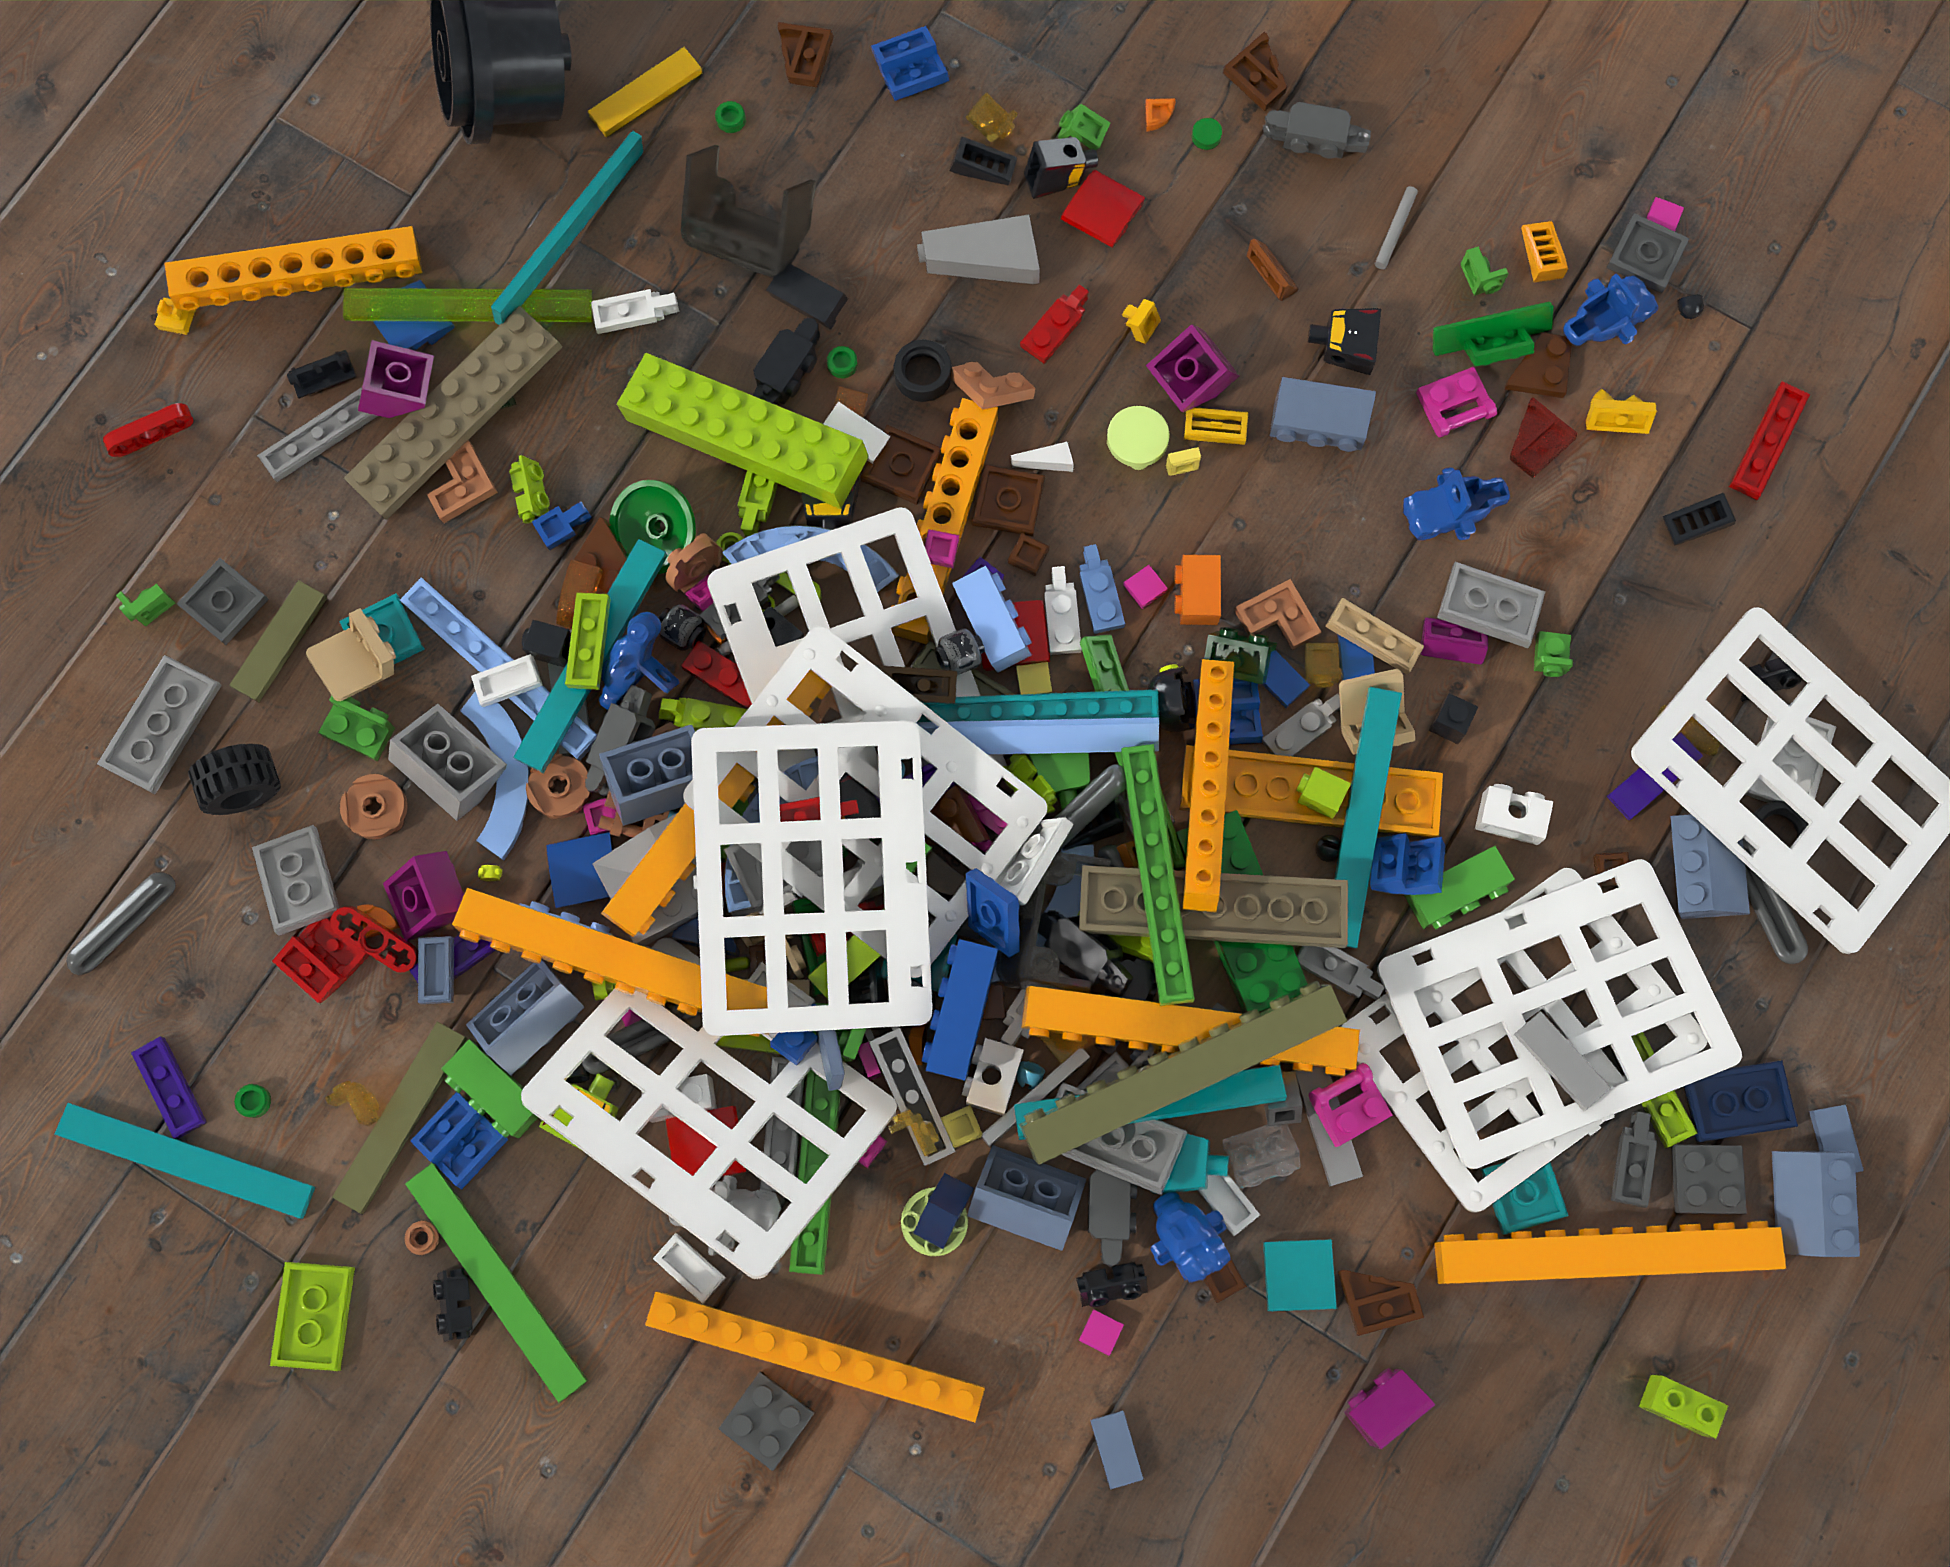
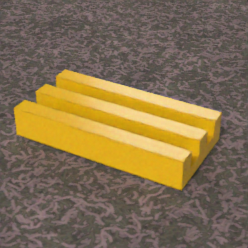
M1194 407L1186 411L1184 439L1245 445L1248 412ZM1192 417L1240 421L1241 425L1226 424L1215 421H1193Z

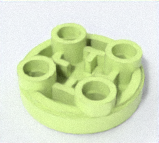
M1131 406L1118 412L1109 424L1107 433L1108 448L1118 461L1131 466L1135 470L1145 469L1147 466L1157 462L1164 455L1168 447V425L1157 411L1149 407Z
M936 1187L927 1188L914 1194L906 1203L901 1216V1228L908 1244L917 1252L928 1256H942L955 1250L964 1240L968 1229V1216L964 1208L944 1249L913 1234L924 1208Z

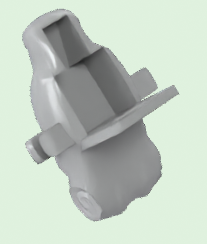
M727 1175L724 1176L723 1181L716 1182L715 1187L711 1188L714 1193L766 1232L779 1219L781 1206L774 1192L768 1190L751 1192L747 1189H737L736 1178ZM668 1216L671 1224L675 1226H682L674 1219H672L670 1216ZM724 1232L718 1239L728 1249L734 1248L736 1240ZM709 1247V1255L715 1256L716 1254H719L711 1247Z

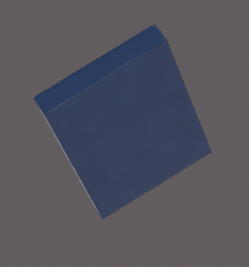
M1783 1061L1726 1069L1684 1086L1691 1121L1697 1131V1134H1695L1696 1143L1798 1127Z

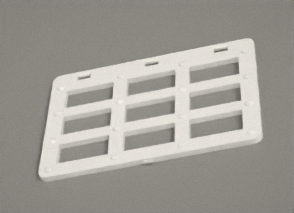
M902 507L716 569L709 575L707 581L709 591L751 703L756 700L804 639L801 638L775 647L752 586L754 582L787 571L809 631L816 626H824L847 644L872 635L883 666L905 667L891 630L893 627L925 616L936 647H938L939 639L942 636L956 631L914 517L908 509ZM894 535L918 598L883 609L860 546ZM841 553L864 617L830 628L806 565ZM735 604L741 621L731 625L725 606ZM839 655L836 660L843 665L842 659ZM971 670L957 675L956 697L980 696ZM831 688L842 718L830 723L859 722L866 713L861 711L858 706L835 688ZM865 747L858 756L878 771V755L875 747ZM814 749L777 750L778 769L784 772L795 764L815 757ZM988 754L1000 765L1007 766L1003 754ZM921 757L922 767L929 764L928 761Z
M1755 607L1743 615L1636 742L1631 751L1632 758L1638 766L1839 951L1845 954L1854 953L1861 949L1950 833V779L1872 709L1863 697L1858 696L1768 612L1762 608ZM1757 637L1807 682L1806 686L1790 705H1787L1739 661ZM1724 677L1731 681L1775 722L1757 746L1706 700ZM1823 697L1873 742L1856 766L1848 761L1805 721ZM1691 716L1742 762L1724 786L1719 784L1672 740ZM1791 737L1841 782L1840 786L1823 807L1772 761ZM1889 758L1939 803L1921 827L1871 782ZM1666 768L1680 779L1676 786L1662 774V771ZM1758 777L1809 823L1790 848L1739 802ZM1857 798L1907 843V846L1889 868L1839 823ZM1744 838L1756 850L1750 855L1737 842ZM1825 839L1875 884V887L1857 910L1806 864ZM1818 908L1831 918L1827 925L1813 913Z
M824 626L812 628L734 727L766 726L773 716L785 725L817 724L786 700L810 669L866 713L859 722L903 720L914 722L920 730L921 757L937 768L923 786L924 833L970 870L977 868L995 881L1046 815V801ZM841 651L858 663L852 671H849L836 660ZM922 714L938 726L932 735L917 724ZM865 747L838 748L839 780L846 772L880 799L879 772L858 756ZM757 752L717 753L718 786L736 763L758 779ZM778 769L779 796L789 803L819 797V774L805 790ZM1001 777L1018 789L1011 797L996 786ZM692 779L684 790L683 798L685 803L694 810ZM952 782L956 783L1007 823L985 854L930 812ZM718 799L719 824L749 823ZM868 838L842 840V845L865 862L844 889L845 912L863 911L857 905L881 875L883 876L882 841L877 846ZM781 842L783 880L792 886L791 890L802 898L804 895L824 911L823 879L785 850L791 842ZM761 843L738 844L762 863ZM906 869L907 883H918V877ZM966 879L949 901L927 885L928 912L936 917L929 926L930 966L969 916L967 913ZM886 930L852 932L887 959ZM922 965L910 967L911 977L917 978L922 976Z
M903 720L721 727L697 730L691 740L697 875L693 876L694 889H697L702 1019L705 1031L713 1036L926 1024L932 1017V989L921 743L918 726L912 721ZM878 746L881 818L841 819L838 748ZM777 750H818L820 820L780 822ZM757 751L760 823L719 824L717 753ZM913 758V780L902 779L901 759ZM882 838L885 910L845 912L842 840ZM821 841L824 913L784 914L781 842ZM761 843L764 915L723 917L720 845ZM917 861L918 883H907L906 863ZM886 930L889 1002L849 1004L846 932ZM825 933L828 1005L788 1007L785 935ZM765 936L768 1008L727 1010L724 938ZM922 965L923 987L911 986L910 967Z
M1642 859L1631 861L1387 956L1381 960L1377 968L1379 978L1385 986L1384 989L1458 1156L1462 1164L1470 1169L1480 1168L1595 1121L1601 1120V1122L1610 1120L1614 1118L1613 1114L1731 1068L1737 1065L1742 1058L1738 1042L1652 866ZM1615 877L1619 888L1603 893L1598 884ZM1642 904L1658 939L1596 963L1580 927ZM1523 913L1526 924L1510 930L1505 920ZM1560 936L1576 971L1513 995L1497 960ZM1430 949L1433 960L1417 966L1412 956ZM1668 958L1684 993L1622 1018L1605 982L1661 959ZM1477 968L1493 1004L1430 1028L1414 992ZM1583 990L1586 991L1602 1026L1569 1038L1567 1041L1581 1056L1611 1045L1628 1081L1610 1088L1585 1111L1576 1102L1564 1107L1549 1072L1514 1035L1526 1024L1522 1014ZM1694 1012L1711 1049L1648 1073L1631 1036ZM1502 1022L1518 1059L1454 1083L1438 1047ZM1527 1078L1544 1115L1480 1140L1463 1103Z
M1563 868L1503 911L1529 902L1544 891L1547 895L1583 881V879L1575 870ZM1523 913L1505 920L1510 930L1526 924ZM1612 915L1587 924L1600 941V943L1590 949L1596 963L1637 947ZM1524 950L1497 960L1499 965L1506 962L1527 990L1576 971L1573 964L1570 963L1546 980ZM1649 964L1626 973L1638 990L1616 1006L1623 1018L1676 997V995L1653 966ZM1475 968L1414 992L1425 1018L1434 1012L1439 1020L1444 1023L1462 1016V1013L1452 1002V999L1480 980L1481 976L1478 969ZM1387 993L1341 1026L1360 1030L1357 1065L1365 1063L1369 1066L1373 1073V1081L1386 1104L1464 1208L1470 1212L1484 1210L1587 1134L1591 1136L1601 1129L1599 1125L1603 1122L1598 1120L1520 1151L1477 1182L1453 1149L1455 1147L1447 1129L1440 1133L1417 1103L1416 1099L1429 1091L1422 1072L1420 1071L1405 1083H1402L1379 1052L1404 1034ZM1562 999L1522 1014L1526 1021L1543 1009L1566 1039L1602 1026L1599 1019L1584 1028ZM1385 1005L1390 1016L1376 1025L1369 1016ZM1690 1013L1665 1023L1676 1038L1643 1062L1648 1073L1696 1055L1706 1047L1707 1039L1701 1026ZM1502 1022L1456 1040L1458 1045L1442 1055L1450 1074L1457 1071L1470 1060L1480 1073L1501 1066L1488 1048L1507 1035ZM1601 1049L1582 1056L1611 1088L1628 1082L1625 1075L1622 1076ZM1527 1078L1495 1090L1492 1096L1468 1112L1476 1132L1506 1110L1511 1112L1519 1124L1540 1117L1525 1097L1533 1091Z
M671 938L660 939L651 948L700 965L699 957ZM614 988L523 1088L521 1093L523 1105L753 1279L765 1277L895 1116L897 1109L895 1099L842 1061L845 1075L842 1087L838 1090L866 1110L847 1135L842 1138L788 1098L810 1070L826 1081L817 1042L798 1065L790 1061L774 1081L768 1084L715 1045L722 1036L710 1035L705 1031L704 1027L697 1032L662 1005L648 1001L646 999L647 995L635 991L634 995H629ZM629 1010H632L683 1048L660 1076L606 1037ZM763 1033L762 1035L772 1041L777 1033H769V1035ZM590 1053L644 1092L641 1098L620 1121L566 1082V1079ZM700 1062L707 1065L756 1101L732 1130L677 1090ZM662 1106L717 1146L715 1151L693 1176L637 1135ZM559 1108L573 1117L568 1126H565L552 1116ZM772 1115H775L829 1155L807 1184H804L750 1144L751 1140ZM734 1161L740 1163L792 1202L768 1232L711 1190ZM641 1169L655 1179L650 1189L634 1178ZM724 1232L740 1243L734 1252L718 1241Z

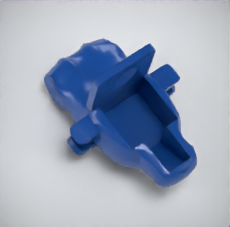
M1615 274L1611 277L1607 288L1604 287L1599 279H1594L1588 283V288L1585 290L1588 299L1581 304L1576 317L1569 319L1564 324L1563 331L1567 339L1575 346H1580L1588 341L1604 342L1618 336L1623 344H1628L1634 340V336L1637 334L1634 326L1651 317L1657 312L1659 307L1655 296L1648 291L1645 283L1635 275L1621 279L1618 274Z
M1446 468L1442 470V474L1437 476L1439 486L1429 490L1417 491L1413 495L1404 498L1403 513L1408 519L1409 530L1418 540L1431 539L1440 533H1448L1455 530L1459 540H1466L1470 538V534L1476 531L1474 524L1486 518L1495 507L1507 504L1510 499V492L1502 478L1495 477L1490 480H1482L1477 476L1462 477L1459 469Z
M642 612L633 617L628 623L627 635L615 642L609 654L610 659L604 662L601 679L605 686L599 697V702L605 709L608 710L611 703L618 705L625 697L629 688L632 685L635 686L644 675L667 694L680 683L671 672L652 656L653 645L661 631V622L655 614ZM658 674L663 676L666 679V681L663 680Z
M1175 1192L1164 1194L1153 1203V1211L1158 1217L1156 1230L1160 1241L1151 1246V1252L1158 1265H1165L1173 1260L1183 1279L1188 1280L1190 1283L1204 1280L1211 1273L1220 1271L1231 1260L1222 1239L1218 1236V1234L1226 1229V1224L1223 1221L1224 1218L1219 1211L1215 1210L1205 1215L1198 1206L1184 1202Z

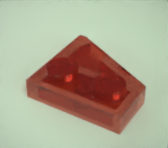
M1532 397L1529 400L1517 439L1513 445L1510 460L1530 477L1534 478L1576 440L1578 433Z

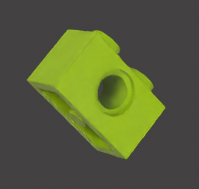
M1650 1375L1639 1407L1701 1436L1717 1439L1728 1405L1667 1377Z

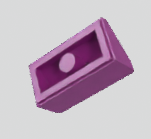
M1425 617L1421 640L1424 648L1420 654L1480 665L1484 662L1488 650V635L1444 620Z

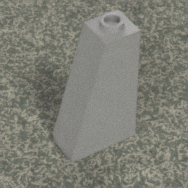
M1029 215L921 232L922 244H917L920 263L925 262L927 273L1027 284L1039 283L1040 268Z

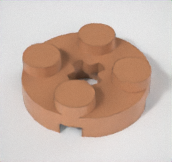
M702 533L685 548L675 549L667 558V562L670 564L666 572L667 583L675 591L678 592V589H680L683 593H686L709 574L708 571L713 564L718 568L723 558L722 548L707 534Z
M554 754L544 774L533 768L530 770L529 782H526L527 797L537 811L550 819L571 817L581 811L584 804L588 803L592 798V792H589L585 787L588 771L575 758ZM559 779L561 782L567 781V785L564 787L565 791L560 794L558 792H551V789L555 786L553 781Z
M379 774L365 775L357 778L348 792H344L340 801V814L344 823L356 835L366 839H381L391 835L393 832L399 831L404 825V819L407 814V799L399 785L389 778ZM373 799L382 804L381 809L376 814L366 811V806H370Z

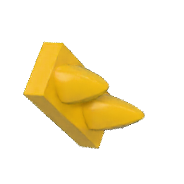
M1600 389L1592 398L1586 418V429L1649 434L1657 412L1656 403L1643 402L1635 395H1632L1625 401L1614 400L1608 392Z

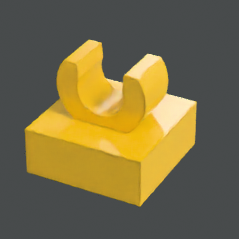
M163 297L156 311L158 315L154 325L159 330L187 335L195 310L176 309L171 299Z
M1146 299L1142 301L1138 308L1128 305L1122 313L1123 317L1128 318L1126 326L1131 328L1135 340L1144 344L1148 342L1161 321L1155 303Z

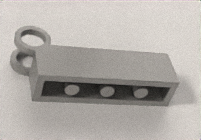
M899 1026L891 1027V1032L878 1038H874L871 1029L867 1028L865 1035L924 1166L954 1153L955 1149Z

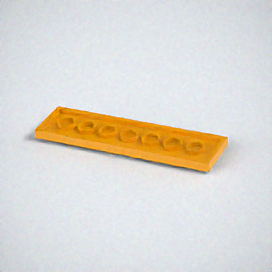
M1186 745L1179 808V810L1190 811L1194 746ZM1229 750L1225 814L1237 810L1240 817L1343 828L1351 784L1333 819L1298 803L1302 793L1296 791L1304 773L1310 775L1315 767L1351 783L1355 763ZM1389 767L1378 832L1406 833L1407 835L1430 838L1438 837L1443 773Z

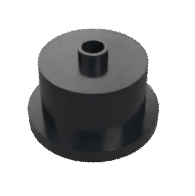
M430 0V32L434 73L442 115L448 127L460 126L467 144H487L492 137L493 125L560 120L564 106V71L571 70L572 58L568 34L561 33L555 0Z

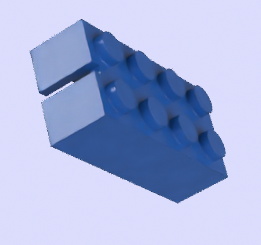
M959 939L958 945L951 944L947 958V964L952 965L949 978L943 977L938 994L939 997L944 998L941 1010H934L930 1029L936 1030L933 1043L926 1042L922 1062L927 1063L926 1071L964 1081L967 1079L999 949Z

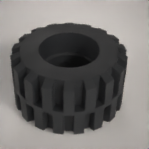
M237 744L215 750L197 760L188 771L199 809L205 814L228 815L247 811L267 802L281 789V783L269 748L261 744Z

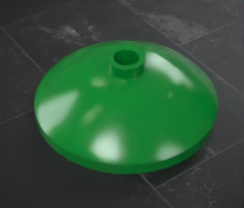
M642 480L633 483L619 494L611 509L609 527L617 541L621 542L626 551L627 558L638 539L665 551L668 556L675 549H683L695 540L696 522L690 503L676 487L667 482ZM661 521H663L665 524L664 531H662L660 528ZM667 558L658 574L667 572V569L670 566V564L667 562Z

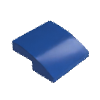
M926 26L871 46L876 62L894 101L949 81L948 71L937 53L936 43Z
M421 280L400 288L366 310V313L390 345L414 351L426 342L433 345L455 327Z
M1233 678L1229 745L1262 743L1263 734L1259 713L1260 698L1257 683ZM1193 679L1195 721L1197 717L1199 679Z
M610 832L546 845L556 908L609 898L592 863L614 850Z
M1403 833L1377 838L1371 869V889L1404 895L1442 893L1445 843L1442 837L1410 842L1407 834Z
M456 1092L410 1141L455 1186L463 1189L509 1139L502 1136L484 1115L479 1114L470 1106L469 1101L463 1095Z

